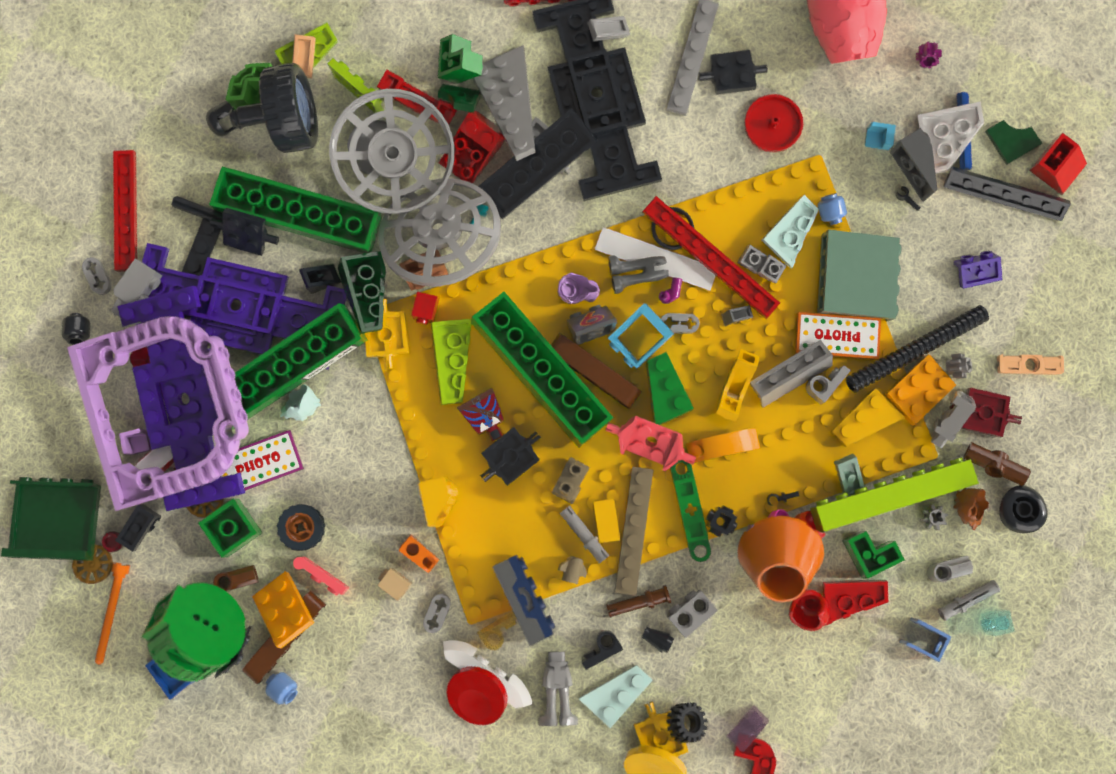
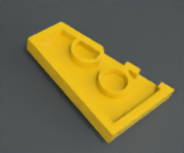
M874 388L831 433L846 447L906 417Z

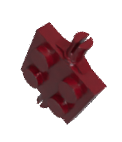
M971 387L967 389V395L974 399L976 408L961 429L1001 438L1004 436L1005 427L1008 422L1021 424L1022 416L1010 414V396ZM951 401L949 408L953 409L955 404Z

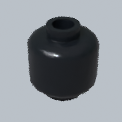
M72 313L70 316L65 317L62 320L63 339L72 345L87 341L90 337L89 319L80 313Z

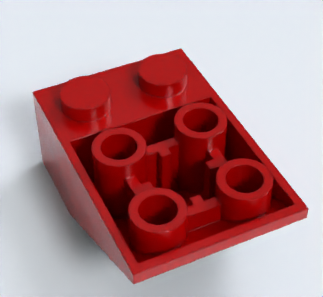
M474 111V113L468 112L453 138L454 164L451 173L459 179L472 184L505 141L499 127L478 111ZM448 153L443 154L439 161V164L444 168L447 167Z

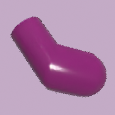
M673 277L671 288L659 293V300L663 304H669L679 298L682 279Z

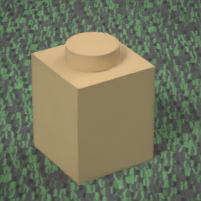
M390 568L389 571L385 569L378 578L380 580L378 586L397 601L403 597L413 584L394 568Z

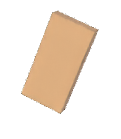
M295 35L292 63L298 64L303 69L306 77L312 79L316 38L313 36Z

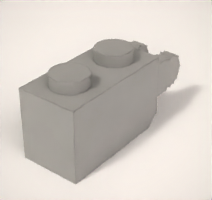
M135 258L114 288V295L118 299L114 306H112L113 308H111L113 314L120 317L117 306L149 298L148 296L151 291L159 286L162 275Z

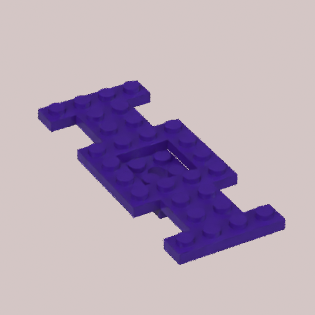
M150 243L146 245L142 260L144 264L162 275L159 286L152 290L148 297L190 286H197L201 307L184 311L183 315L191 317L190 321L201 327L209 336H217L222 339L224 346L257 354H263L271 348L273 337L286 339L338 303L345 305L347 300L344 289L327 285L323 305L284 296L289 279L287 275L207 257L203 275L200 276L167 269L165 264L169 249ZM234 300L241 301L239 310L234 311L231 309V303Z
M190 286L117 307L122 327H127L160 317L184 318V311L199 308L201 303L197 286ZM168 339L147 346L150 363L133 367L132 370L151 450L170 446L175 468L178 470L202 461L213 450V425L218 415L203 364H199L191 358L186 343L175 339ZM184 393L189 396L188 404H184L182 401ZM241 473L221 476L213 482L165 496L163 500L166 511L241 495L245 493Z

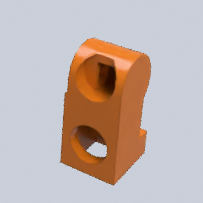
M411 534L398 549L399 552L428 573L440 560Z

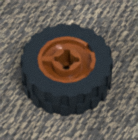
M296 504L282 512L283 514L279 517V522L277 523V534L280 537V541L287 548L299 551L309 550L321 542L326 526L324 518L318 510L309 505ZM303 523L304 528H306L305 531H299L298 525Z

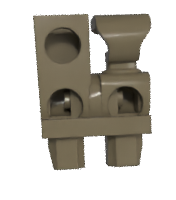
M572 457L569 458L552 490V494L573 504L581 490L579 486L590 467Z

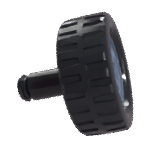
M296 63L280 64L262 70L259 79L260 103L239 106L237 109L233 107L229 111L231 124L236 128L265 123L273 144L280 152L289 153L313 148L317 143L318 119L312 90L303 69Z

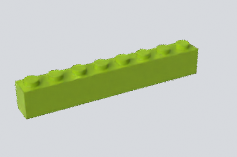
M962 457L951 460V465L944 466L941 463L931 466V471L925 472L924 469L912 472L913 476L909 478L902 475L893 478V482L889 484L886 481L873 484L874 488L867 490V487L854 490L855 494L851 496L843 493L836 495V500L831 502L828 499L815 502L816 506L810 508L816 529L820 532H825L979 484L971 459L963 461Z

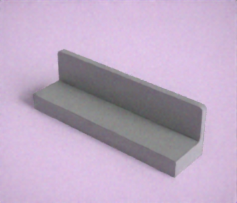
M820 339L752 380L750 386L760 398L761 406L765 407L833 365V355Z

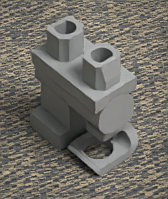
M960 390L955 392V396L952 398V403L955 404L953 409L944 411L941 415V420L937 418L934 422L931 442L940 448L945 445L947 440L954 441L956 433L975 411L976 403L974 399Z

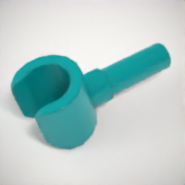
M483 204L476 206L479 214L486 217L489 207ZM474 217L469 224H474Z

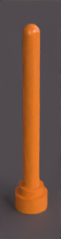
M114 562L111 572H113L114 580L95 657L96 664L104 662L122 580L126 577V574H129L130 565L127 564L125 566L121 565L122 563Z

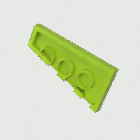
M472 319L431 323L441 405L463 402Z

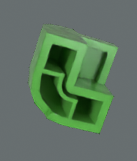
M271 63L247 64L245 69L241 70L236 76L232 75L225 100L235 109L239 106L260 103V75L262 70L272 66Z

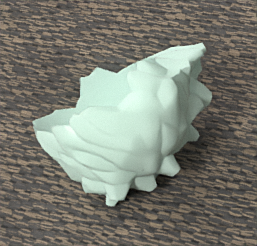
M303 384L299 390H292L289 393V400L281 409L280 417L284 416L286 419L294 418L296 421H303L307 419V416L313 415L318 406H321L319 403L320 399L316 397L309 386Z

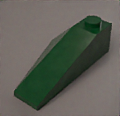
M381 251L340 257L337 267L339 276L361 334L381 331L383 326V300L386 267Z

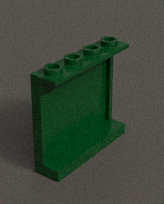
M19 477V481L10 480V484L16 485L9 545L8 548H2L1 557L93 561L101 485L95 484L94 480L81 479L80 483L73 482V479L60 478V482H53L52 478H39V481H32L33 478Z

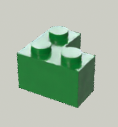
M454 34L441 38L438 78L459 84L482 75L483 55L471 51L472 41Z
M859 531L842 540L861 578L869 579L905 561L896 541H887L875 547L867 531Z

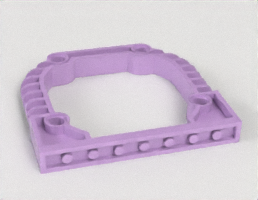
M167 316L67 347L115 511L213 482L230 468L235 455L238 453L240 440L248 435L249 429L247 414L243 410L241 403V393L236 387L235 373L230 366L228 360L229 353L222 339L217 336H209L201 327L187 319ZM168 339H175L186 343L191 358L195 362L203 364L218 415L213 425V437L216 445L207 458L165 474L159 467L140 470L130 463L122 465L115 442V434L109 422V413L105 408L99 384L106 382L114 366H123L128 362L130 352ZM208 343H210V345H211L210 351L208 350V347H207ZM232 426L235 427V434L232 432Z

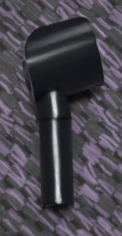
M902 186L901 190L906 195H900L897 192L896 198L900 201L905 200L918 211L921 207L909 196V189L906 186Z

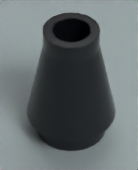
M646 627L641 637L661 653L662 651L668 653L674 641L670 633Z

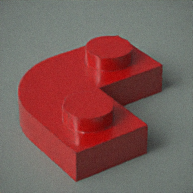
M737 733L733 755L753 760L750 774H774L776 757L771 746L762 739Z

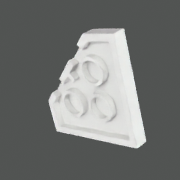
M981 102L918 115L919 128L926 132L931 140L936 173L950 170L984 124Z

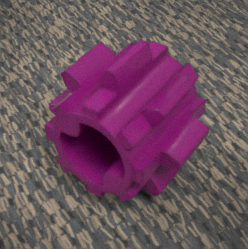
M929 41L921 44L918 47L919 52L916 53V61L920 62V66L923 68L927 67L928 69L939 64V58L942 57V49H938V44Z

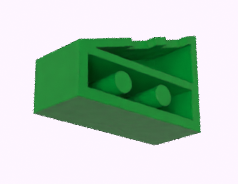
M667 352L646 362L653 423L663 425L694 409Z

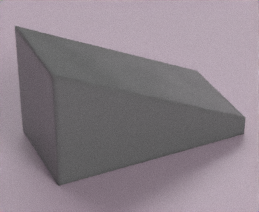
M750 305L731 309L721 314L725 326L753 318Z

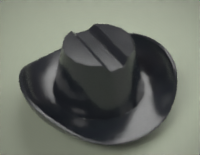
M1018 485L1008 490L1003 496L1000 503L999 516L1004 526L1009 530L1026 534L1039 530L1045 524L1048 510L1040 493L1031 487Z

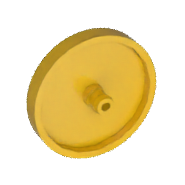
M634 747L627 752L624 761V769L627 774H687L686 767L679 758L657 747Z

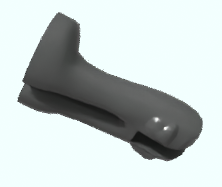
M615 255L608 256L614 294L621 293L625 287L654 282L669 277V270H654V266L667 263L665 256H653L634 261H620ZM643 270V272L639 274L624 276L618 275L625 272Z

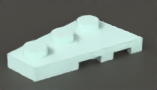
M805 195L790 208L762 239L789 268H793L797 254L801 250L806 234L809 232L819 210Z
M635 665L593 691L583 695L579 700L611 728L653 679L639 666Z

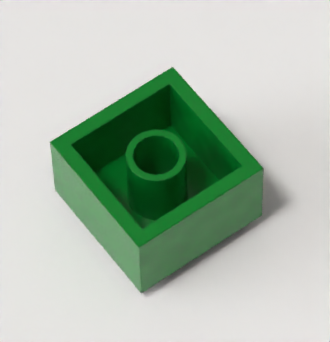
M237 498L231 499L198 522L221 558L230 557L263 533L241 500Z

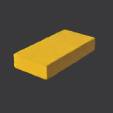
M614 499L594 501L599 543L620 541Z

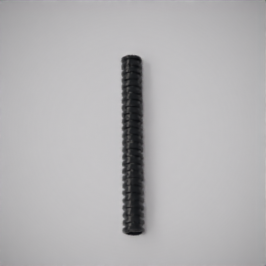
M982 305L972 308L970 311L965 312V314H961L960 317L958 316L944 325L928 332V334H924L922 337L917 338V340L906 344V346H902L901 349L891 352L890 355L880 358L879 361L876 360L873 364H869L868 367H863L857 373L854 372L851 376H847V386L854 393L858 392L859 389H864V386L867 387L870 383H875V380L878 381L886 377V374L889 375L897 371V369H901L903 366L908 365V363L923 357L924 354L934 351L935 348H939L941 345H945L946 342L948 343L967 333V331L978 327V325L989 321L988 311Z

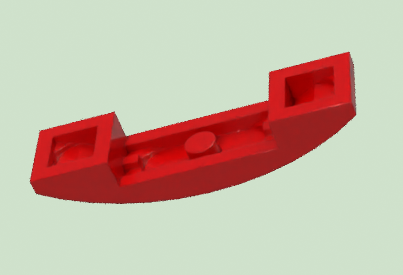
M387 69L377 85V88L380 90L401 89L425 98L440 111L448 125H450L457 112L456 109H453L452 105L441 99L437 100L406 83L405 79ZM392 97L395 101L419 114L425 109L420 104L411 100ZM431 114L428 119L439 124L438 120Z

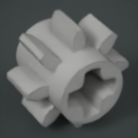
M951 354L952 359L946 361L947 373L953 375V378L956 379L967 378L966 373L972 371L971 359L965 357V354Z
M931 504L928 506L929 510H921L924 518H921L920 521L927 523L926 529H930L933 526L935 530H940L939 525H947L945 517L948 514L941 511L943 506H938L935 509L934 505ZM932 514H936L937 521H933Z

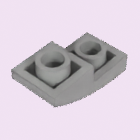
M747 245L737 262L746 269L773 283H777L786 267L785 264L773 256L765 255L752 245Z

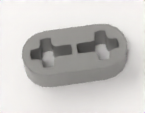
M93 257L85 259L82 263V270L91 289L100 295L107 294L111 289V281L103 264ZM90 263H94L95 265L97 264V266L94 267L97 274H94L93 271L88 270V268L91 267ZM97 278H99L100 281L105 282L102 290L100 288H96V286L99 285Z
M667 313L661 318L663 322L667 321V318H671L672 322H678V325H672L670 328L673 333L692 334L696 332L700 324L699 319L693 314ZM688 319H692L691 321L695 325L688 329V326L681 325V322L685 323Z
M438 594L432 599L423 622L427 632L436 633L442 628L451 605L450 598L447 595ZM444 598V603L447 606L442 607L440 612H436L438 604L435 603L436 600ZM436 614L438 615L436 622L439 626L430 629V624L427 621L432 620Z

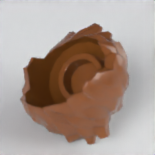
M964 488L962 491H957V498L954 500L956 504L953 508L957 509L963 524H969L972 530H976L977 526L981 524L984 510L989 508V502L985 498L986 492L984 489Z

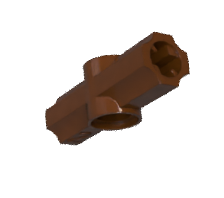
M973 442L969 444L963 456L965 460L971 459L972 463L985 468L987 475L994 478L1004 477L1021 486L1026 484L1031 474V469L1009 460L1007 453L1000 450L990 451Z

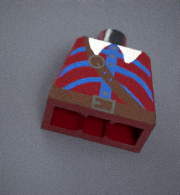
M492 388L457 407L478 435L487 432L492 442L503 436L497 425L503 423L504 418Z

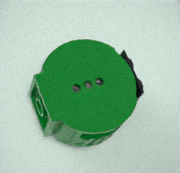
M193 583L184 588L177 585L156 603L141 638L147 640V646L153 660L165 673L178 680L195 682L206 679L215 672L214 678H217L221 674L227 673L232 666L238 665L243 658V648L250 639L249 632L251 626L245 629L244 613L237 601L228 592L212 584Z

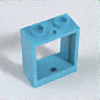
M644 303L608 339L611 341L609 343L611 348L617 353L620 351L625 356L623 360L629 367L639 368L674 333ZM641 315H644L663 337L638 360L618 337Z

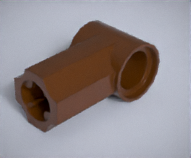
M255 565L220 573L213 580V585L222 588L226 592L259 583ZM226 576L229 579V586L224 589L221 587L220 581Z

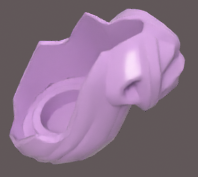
M574 273L564 275L558 284V295L568 304H576L583 300L593 302L600 293L596 282Z

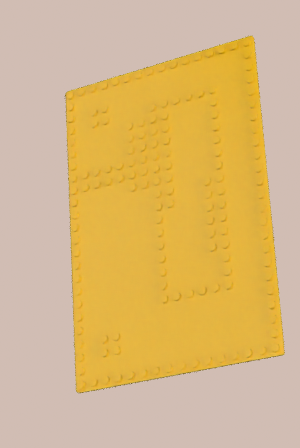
M816 155L669 206L680 208L687 212L693 220L694 229L780 302L779 306L767 319L750 306L753 318L725 326L721 314L731 309L748 306L749 304L716 276L710 291L682 281L679 298L669 304H663L659 300L658 295L661 291L664 292L671 288L673 277L670 276L654 282L625 287L621 293L614 294L608 256L611 255L595 250L602 230L475 273L454 284L437 286L422 292L438 296L439 303L434 322L472 319L473 315L504 291L550 345L559 333L573 341L567 325V320L570 319L569 316L577 312L582 314L590 312L589 308L596 305H601V307L607 306L615 316L617 323L614 332L644 303L660 319L667 313L695 315L700 323L696 332L692 334L674 333L648 359L650 360L667 352L694 408L692 411L660 426L682 434L684 453H688L686 443L756 428L760 449L691 464L705 525L708 522L705 519L710 509L714 510L715 507H722V505L734 511L733 514L737 516L735 522L738 523L735 530L767 518L772 511L782 509L788 512L842 492L834 461L850 454H854L857 457L864 484L938 457L934 443L931 442L932 438L924 417L913 426L904 418L846 447L831 433L874 388L890 402L884 394L906 374L904 366L889 375L886 374V377L878 381L875 380V383H870L867 387L864 386V389H859L856 393L849 389L845 377L827 401L821 405L807 393V382L769 405L762 407L760 398L749 383L736 422L716 414V407L721 392L740 349L760 357L751 381L796 355L797 313H817L822 234L827 230L851 232L845 216L842 217V222L830 225V222L821 220L818 210L813 224L802 243L803 246L797 254L793 268H789L786 265L777 283L768 281L737 263L747 245H752L765 255H771L785 264L762 239L803 195L818 208L817 204L821 201V197L836 193L821 155ZM676 212V213H677L680 217H682L687 223H689L688 220H687V218H686L684 215H682L681 213ZM646 215L607 228L663 248L653 238L651 232L652 220ZM655 226L656 234L663 243L679 245L660 227ZM683 247L676 250H669L674 253L697 260ZM635 270L618 275H634L642 273L643 270ZM569 273L582 275L588 280L597 283L600 289L599 296L593 302L583 300L576 304H568L558 295L560 279ZM416 294L387 304V311L405 312L409 353L397 354L392 357L394 369L385 370L384 358L378 357L419 481L421 483L446 477L455 483L458 488L459 496H456V503L442 525L435 528L469 624L472 625L512 610L493 566L515 555L518 558L523 557L528 567L525 570L527 577L532 576L537 586V589L534 591L537 597L541 595L542 599L618 573L632 467L653 469L641 564L688 548L670 468L664 471V465L625 450L624 455L621 454L618 435L605 431L608 423L621 428L622 425H625L634 416L653 422L646 362L648 360L639 368L629 367L623 360L625 356L620 351L618 353L615 352L609 345L611 341L608 337L613 333L578 345L642 391L632 407L628 409L575 372L614 417L592 438L578 448L473 325L470 331L463 402L441 405L431 323L428 322V325L418 324L416 319H413L411 316ZM641 315L618 339L639 360L663 335L644 315ZM667 318V321L664 322L669 328L672 325H678V322H672L671 318ZM688 319L685 323L681 322V325H687L688 329H691L695 323H692V319ZM881 319L879 359L897 350L885 319ZM833 357V365L818 375L830 380L828 376L835 367L839 369L845 365L851 370L847 376H851L852 373H857L858 370H862L865 366L868 367L869 364H873L876 360ZM815 381L813 383L814 389L821 392L822 385ZM491 388L495 393L504 418V422L497 425L503 435L514 427L525 438H528L535 431L541 437L532 444L533 451L540 461L508 486L497 475L492 476L486 482L480 476L490 468L488 461L481 453L497 440L492 442L487 432L478 435L457 408ZM647 437L648 441L657 442L656 438ZM571 457L590 467L579 486L581 490L573 504L552 494V490ZM684 463L676 465L675 469L678 474L683 475L687 472V466ZM798 491L800 495L786 499L787 502L785 503L783 500L778 501L775 496H772L769 502L773 505L770 506L767 503V497L773 493L781 496L782 492L788 494ZM614 499L620 541L600 543L609 556L599 564L591 552L583 547V542L560 513L571 506L593 536L598 537L593 502ZM688 504V508L685 509V512L690 513V516H693V512L696 511V507H692L691 504ZM719 517L716 522L721 526L724 520ZM706 526L709 540L718 537L710 533V528ZM570 556L582 559L587 571L586 578L580 576L578 584L561 580L563 571L558 570L559 564Z

